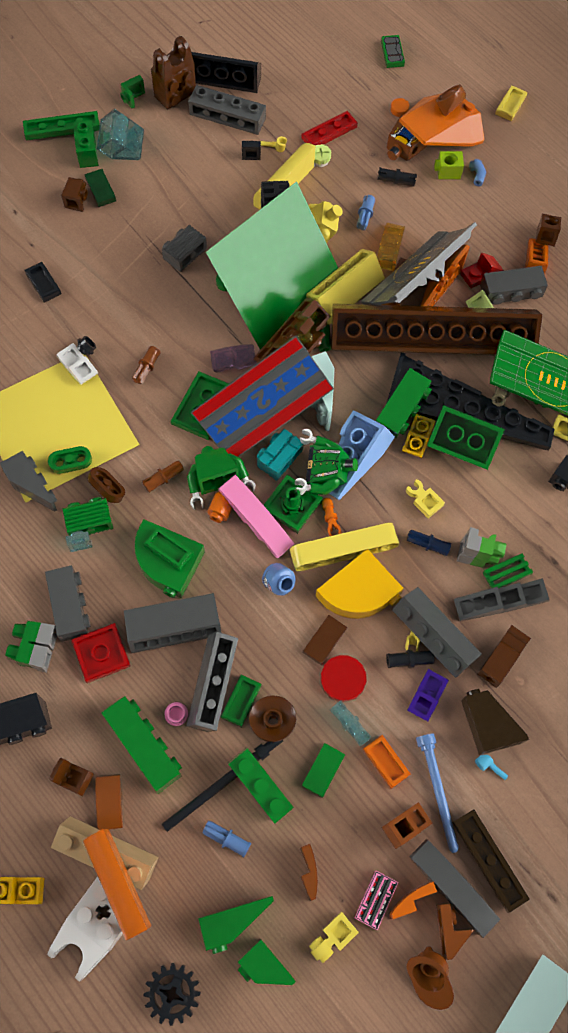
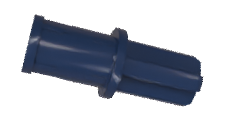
M410 530L407 535L408 542L422 546L426 551H435L444 556L448 555L452 544L435 538L432 534L428 536L415 530Z

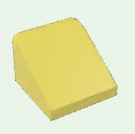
M558 414L552 426L555 429L554 436L568 441V418Z

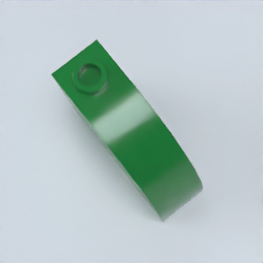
M143 519L135 537V554L139 567L147 580L163 590L165 595L171 598H175V596L182 598L205 553L204 545ZM157 526L193 551V556L181 571L144 546V542Z

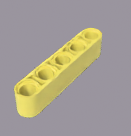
M384 523L292 546L289 550L295 571H305L357 558L367 549L372 554L388 551L398 547L399 541L393 523Z

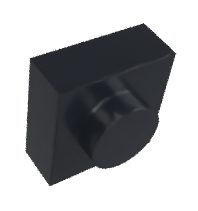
M242 141V160H261V141Z

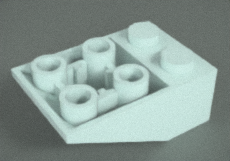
M326 351L311 356L334 388L335 368ZM333 390L311 405V408H315L317 412L316 417L319 424L324 426L326 432L330 430Z

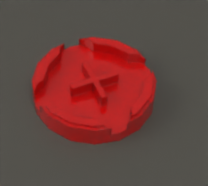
M338 655L331 658L324 665L321 672V684L324 692L331 699L338 702L356 699L363 692L367 683L366 671L363 665L356 658L348 655Z

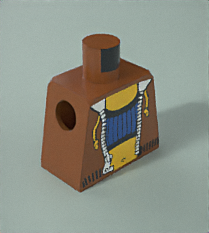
M403 115L399 117L388 136L387 149L389 151L387 155L393 161L398 157L409 161L428 146L423 145L399 122Z

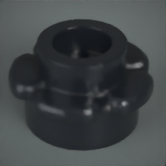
M84 336L82 339L79 338L77 340V348L82 354L92 355L94 353L96 345L89 337Z

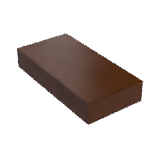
M328 615L304 648L303 653L322 665L348 627Z

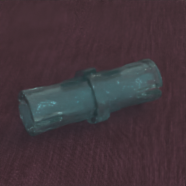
M341 700L330 709L343 725V730H347L360 747L372 737L358 721L359 718L357 716L354 717Z

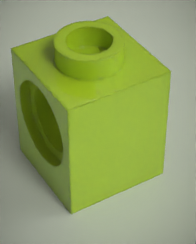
M440 151L439 157L435 160L434 170L438 171V179H461L464 169L463 152Z

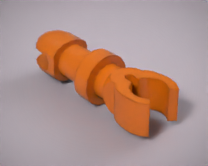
M324 498L322 500V507L326 514L324 519L328 523V534L332 536L333 527H335V530H338V534H342L340 526L336 521L338 517L334 513L333 502L330 498Z

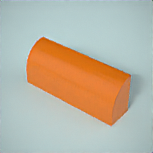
M101 829L84 839L83 843L125 940H129L151 927V923L109 829Z

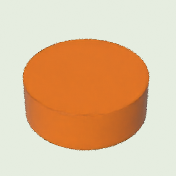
M403 98L393 100L391 103V113L397 117L405 115L409 111V102Z

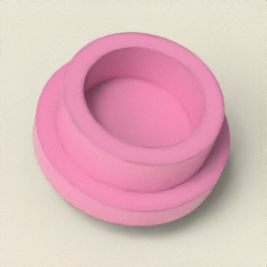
M180 702L171 703L165 710V719L172 726H181L187 721L188 710Z

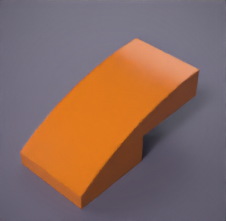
M434 882L424 884L404 896L390 911V919H396L417 911L414 900L437 892Z

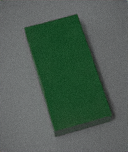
M103 169L84 174L98 207L116 202V196Z

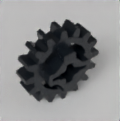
M171 963L170 970H167L166 966L162 965L161 974L154 971L152 976L155 980L146 982V985L150 987V991L145 992L143 996L149 997L150 1001L145 1005V1008L152 1007L154 1009L150 1016L153 1018L158 1014L160 1016V1024L165 1019H169V1025L173 1026L176 1018L182 1024L184 1023V1014L189 1017L193 1015L190 1007H198L199 1005L194 998L201 995V991L195 990V986L200 982L199 980H191L194 972L190 971L186 974L184 972L185 965H182L179 970L176 969L175 963ZM174 975L172 982L168 984L159 982L165 976ZM183 979L189 986L190 995L183 990ZM174 986L177 988L176 993L181 998H174L170 1001L168 999L169 994L165 990H170ZM155 993L161 997L163 1002L161 1008L156 1002ZM177 1004L186 1006L179 1012L170 1013L172 1007Z

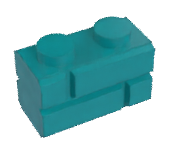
M283 429L280 433L276 432L270 439L271 444L266 449L263 447L256 457L257 467L276 481L279 480L300 455L304 447L300 439L293 436L286 429Z

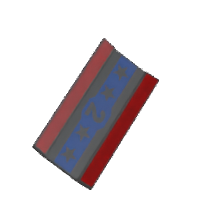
M294 336L191 411V414L205 429L218 448H225L228 453L239 457L330 393L334 388L298 337Z

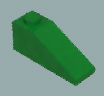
M273 896L199 918L206 951L212 949V953L216 954L228 950L227 944L232 943L274 902Z

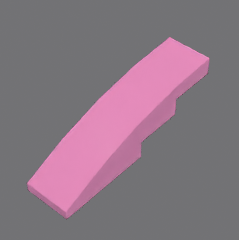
M236 475L218 488L241 520L248 524L258 539L263 541L275 558H279L294 545L293 541L270 512Z

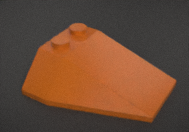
M442 93L424 97L399 120L423 145L472 147L484 142L481 113L475 108L473 103L468 102L466 99L445 117L436 102Z

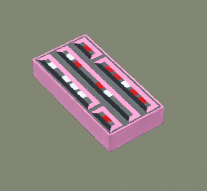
M375 871L354 918L378 930L399 882Z

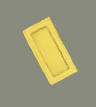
M511 85L498 106L495 115L512 122L528 92Z

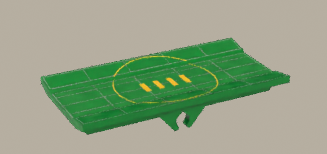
M504 330L498 344L490 376V384L531 400L535 405L541 404L543 408H550L568 416V356Z

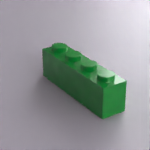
M124 696L104 710L102 715L154 790L159 794L182 777L179 772L182 767L174 756L170 759L165 753L168 747L161 737L156 739L151 732L154 730V727L147 718L141 719L138 714L141 709L134 699L129 701Z

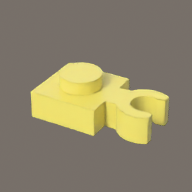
M416 479L414 485L418 490H412L408 486L406 493L410 497L416 498L413 504L429 519L444 506L445 502L431 488L425 491L422 482Z

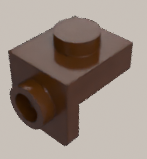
M60 758L53 768L49 780L83 797L94 773Z

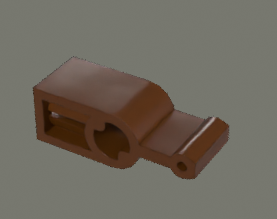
M511 625L477 675L497 688L503 682L531 638Z

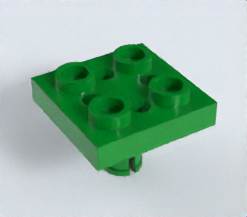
M286 475L265 502L264 507L276 520L298 534L322 502L323 497L318 494H310L308 491L300 495V491H296V488H302L303 486L295 485V479Z

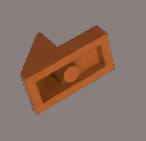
M450 904L436 905L442 956L445 960H452L474 929L454 930L453 925L457 924L455 910L451 909Z

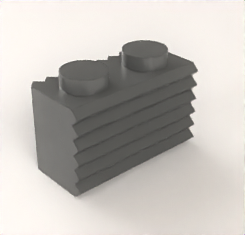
M188 225L185 229H180L172 241H167L163 245V259L182 272L196 257L207 249L206 237L191 227V225Z

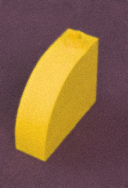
M367 549L316 590V598L327 609L339 616L359 619L373 616L385 609L389 604L391 606L397 604L402 599L400 595L404 588Z

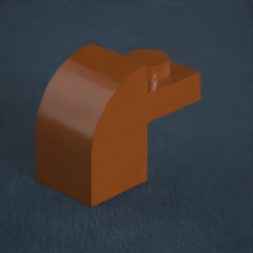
M418 802L381 828L393 847L397 849L433 823Z

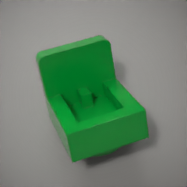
M140 75L121 83V98L131 109L135 107L134 99L145 94L144 80Z

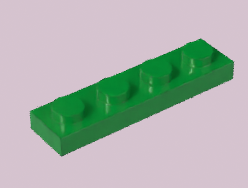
M92 111L24 120L25 139L28 141L74 134L73 122L92 120L94 131H101L98 112Z

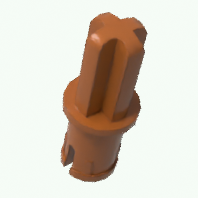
M150 346L143 359L139 360V366L132 376L135 383L142 384L149 372L153 371V365L161 354L158 348Z
M176 461L163 470L157 469L158 472L142 480V483L150 493L160 485L168 484V480L182 472L184 467L180 461Z

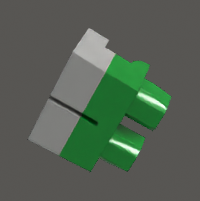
M28 620L27 624H15L12 636L22 640L20 646L9 644L5 656L16 661L22 667L27 666L47 673L52 651L57 640L55 625Z

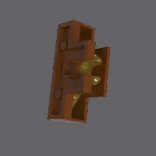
M306 298L253 360L259 363L294 336L298 337L310 353L321 344L325 334L320 332V330L327 325V320L331 316L315 299Z

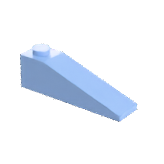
M354 410L341 429L339 445L349 455V459H357L358 470L348 472L347 482L329 493L338 500L379 460L395 437L384 425Z

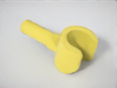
M281 136L277 138L276 142L261 141V146L274 147L278 152H283L287 139Z
M411 631L410 635L407 636L405 649L408 650L409 645H415L416 651H418L420 639Z

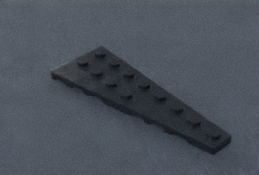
M401 352L387 402L409 368L431 380L429 388L432 391L426 400L422 399L418 404L421 406L417 413L418 415L437 421L445 405L504 428L502 439L547 451L551 448L554 428L534 418H527L519 414L518 410L514 408L509 409L503 405L496 406L493 404V400L482 395L481 391L457 379H450L442 375L441 371L433 370L423 365L424 362L420 360L415 361L407 357L406 353Z

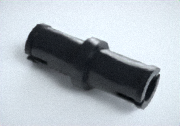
M379 167L377 180L394 182L393 184L396 185L401 183L415 186V178H417V174L401 172L400 169L390 170Z
M407 650L404 653L386 654V663L388 668L404 666L414 668L415 665L434 664L435 656L430 650L415 652Z

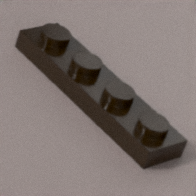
M473 809L452 822L506 912L510 913L530 900L476 811Z

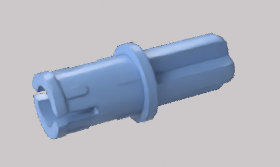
M372 195L364 196L362 206L358 210L359 218L356 226L362 231L366 230L369 219L373 216L372 209L375 198Z
M212 821L206 823L202 832L207 837L222 844V848L227 847L243 858L251 845L250 842L233 834V830L230 829L228 831Z

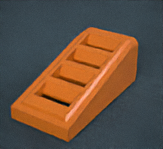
M529 238L525 268L542 266L545 275L548 267V245L535 243L536 239Z

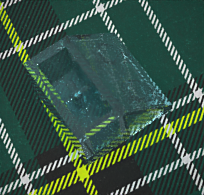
M114 108L100 121L97 150L111 159L140 160L144 129Z

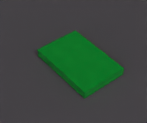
M198 371L171 419V425L209 440L210 436L191 414V411L229 383Z

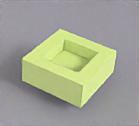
M483 290L465 301L468 307L494 308Z

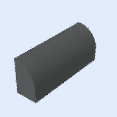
M214 593L124 610L127 640L131 653L206 639L210 634L215 632L221 633Z

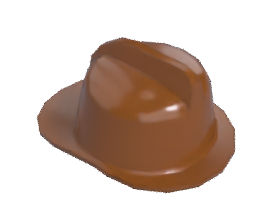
M428 946L419 955L411 957L407 962L406 968L420 1000L433 1009H448L454 1000L453 988L448 977V963L442 955L434 952L432 947Z

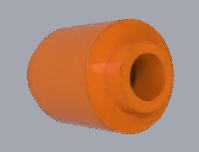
M219 491L215 493L207 513L210 515L209 518L211 520L221 523L228 520L232 507Z

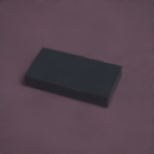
M43 262L24 270L44 303L62 294Z

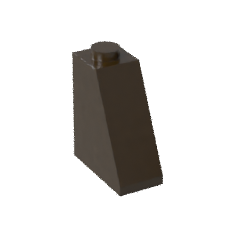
M480 689L471 690L461 700L479 755L523 744L529 740L526 732L488 690L480 692Z

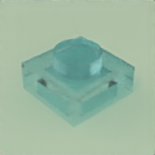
M77 531L70 536H66L70 552L93 547L88 532Z

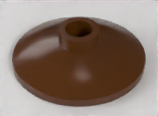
M271 695L261 698L253 705L249 714V723L253 733L264 741H281L287 738L296 726L297 718L293 705L287 699L280 696ZM272 718L278 720L274 725L269 723V720Z

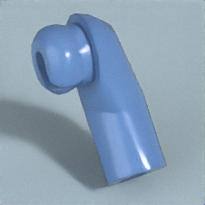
M475 159L470 161L469 168H471V171H476L474 185L482 186L486 176V169L481 160Z

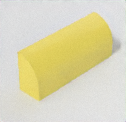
M310 143L302 144L268 181H288L290 186L296 181L299 184L314 168L316 146ZM261 188L254 194L253 204L259 210L261 209Z
M361 249L306 294L307 298L315 299L331 316L327 320L329 325L332 323L333 304H355L385 279L375 252Z

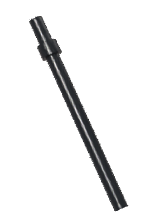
M283 740L266 742L264 745L261 743L254 749L255 752L252 755L257 761L260 759L263 761L270 755L269 752L281 744ZM230 770L162 823L164 829L167 832L235 780L238 777L235 772Z

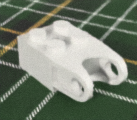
M98 877L66 918L47 954L50 958H54L67 945H77L83 954L82 963L75 976L79 982L112 950L123 934ZM109 906L108 912L111 913L109 918H101L100 909Z

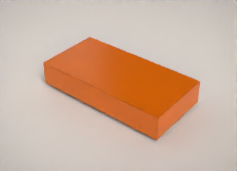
M383 735L363 748V751L390 789L411 775Z

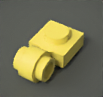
M340 912L322 929L328 937L323 939L319 936L309 945L311 948L310 953L317 961L320 960L324 963L334 953L331 949L333 944L341 951L359 932L346 916Z

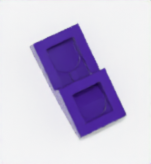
M428 669L407 711L428 722L449 680Z

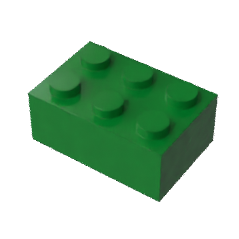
M444 405L427 446L488 470L505 429Z

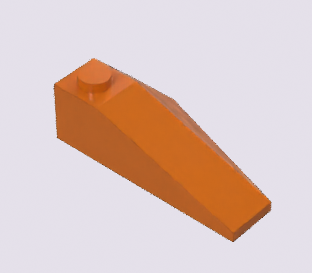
M462 245L445 261L444 276L440 277L438 271L435 275L439 278V281L429 280L421 306H434L461 273L470 246Z

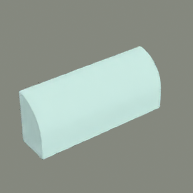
M542 954L495 1033H549L568 1002V973Z

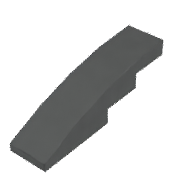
M543 578L524 584L516 583L502 588L494 587L454 599L460 621L505 613L550 601Z
M428 839L409 856L430 882H434L438 892L445 896L478 935L484 938L499 922L500 918Z

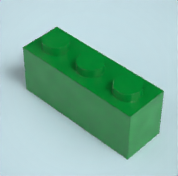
M409 368L376 419V422L384 425L395 436L394 438H397L399 434L404 435L410 425L407 421L411 416L415 417L421 408L418 404L422 399L426 400L432 391L429 388L431 380Z
M244 748L228 762V765L274 824L294 808L248 748Z

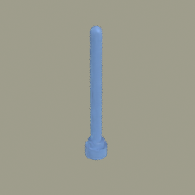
M433 733L416 737L417 745L425 753L450 852L456 853L459 847L433 750L436 744L435 735Z

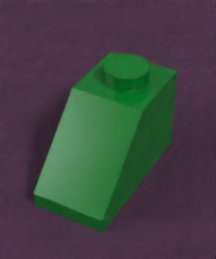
M262 939L238 961L241 966L238 971L247 982L250 979L257 984L293 985L296 982Z

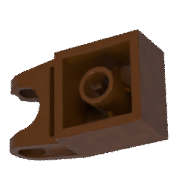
M182 36L175 39L173 49L167 55L160 48L153 53L151 75L154 97L167 110L190 97L196 87L191 49Z

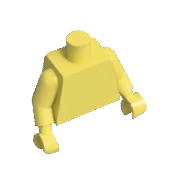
M326 201L319 204H309V208L327 243L338 230L339 217L343 213L339 205L333 206L330 202Z

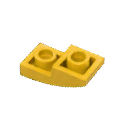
M417 414L414 417L402 452L422 458L435 420Z
M0 877V904H43L45 878Z

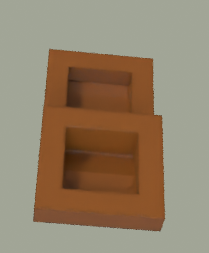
M120 774L96 776L95 792L98 830L123 828Z
M311 844L300 848L309 873L301 876V880L309 900L312 901L316 899L318 877L314 853Z

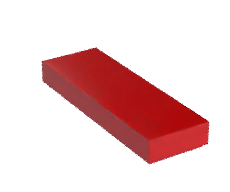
M346 111L302 133L301 138L305 143L315 146L324 145L357 128L358 122Z

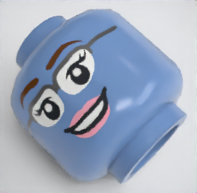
M274 563L265 569L262 581L268 590L276 595L283 596L293 589L296 578L291 569L281 563Z

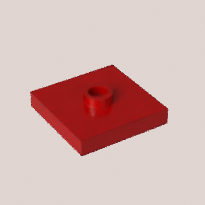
M115 623L71 639L86 683L131 667Z

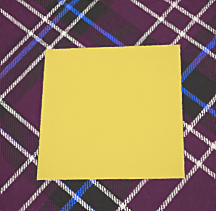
M60 362L0 391V456L3 461L21 451L25 453L26 457L31 456L37 466L34 469L37 474L42 473L47 482L44 485L47 491L140 445L98 374L81 385ZM83 446L91 453L92 462L85 469L57 474L48 465V457L55 451ZM79 457L77 461L82 462L85 457ZM59 461L56 465L61 466L64 462ZM21 493L25 502L32 500L31 498Z

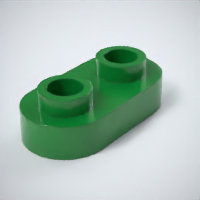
M83 446L55 451L48 457L50 469L57 474L85 469L92 462L90 451ZM79 457H85L84 461L79 462L77 460ZM59 461L64 462L61 466H57L56 464Z

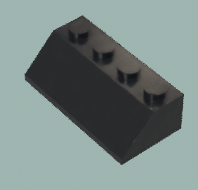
M191 52L194 61L196 84L258 93L261 81V63Z
M37 693L0 703V745L5 743L9 745L17 744L23 741L22 738L31 735L33 738L45 735L47 730L52 729L46 701Z

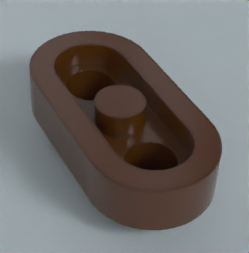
M92 468L87 478L88 482L108 502H121L125 495L124 487L104 468Z

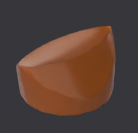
M459 84L446 90L437 98L438 107L445 117L466 98V92L462 85Z

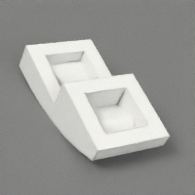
M74 343L56 354L64 367L81 385L98 374V371L88 358L82 355Z

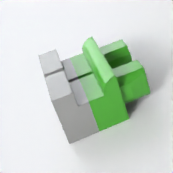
M470 527L460 542L457 562L481 568L486 563L497 565L499 559L505 555L507 544L495 541L496 534L491 535L489 538L478 536L479 529Z

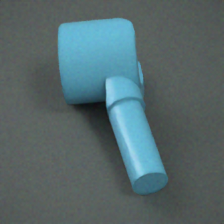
M480 755L475 760L476 765L482 771L489 767L502 779H507L508 775L494 764L491 756Z

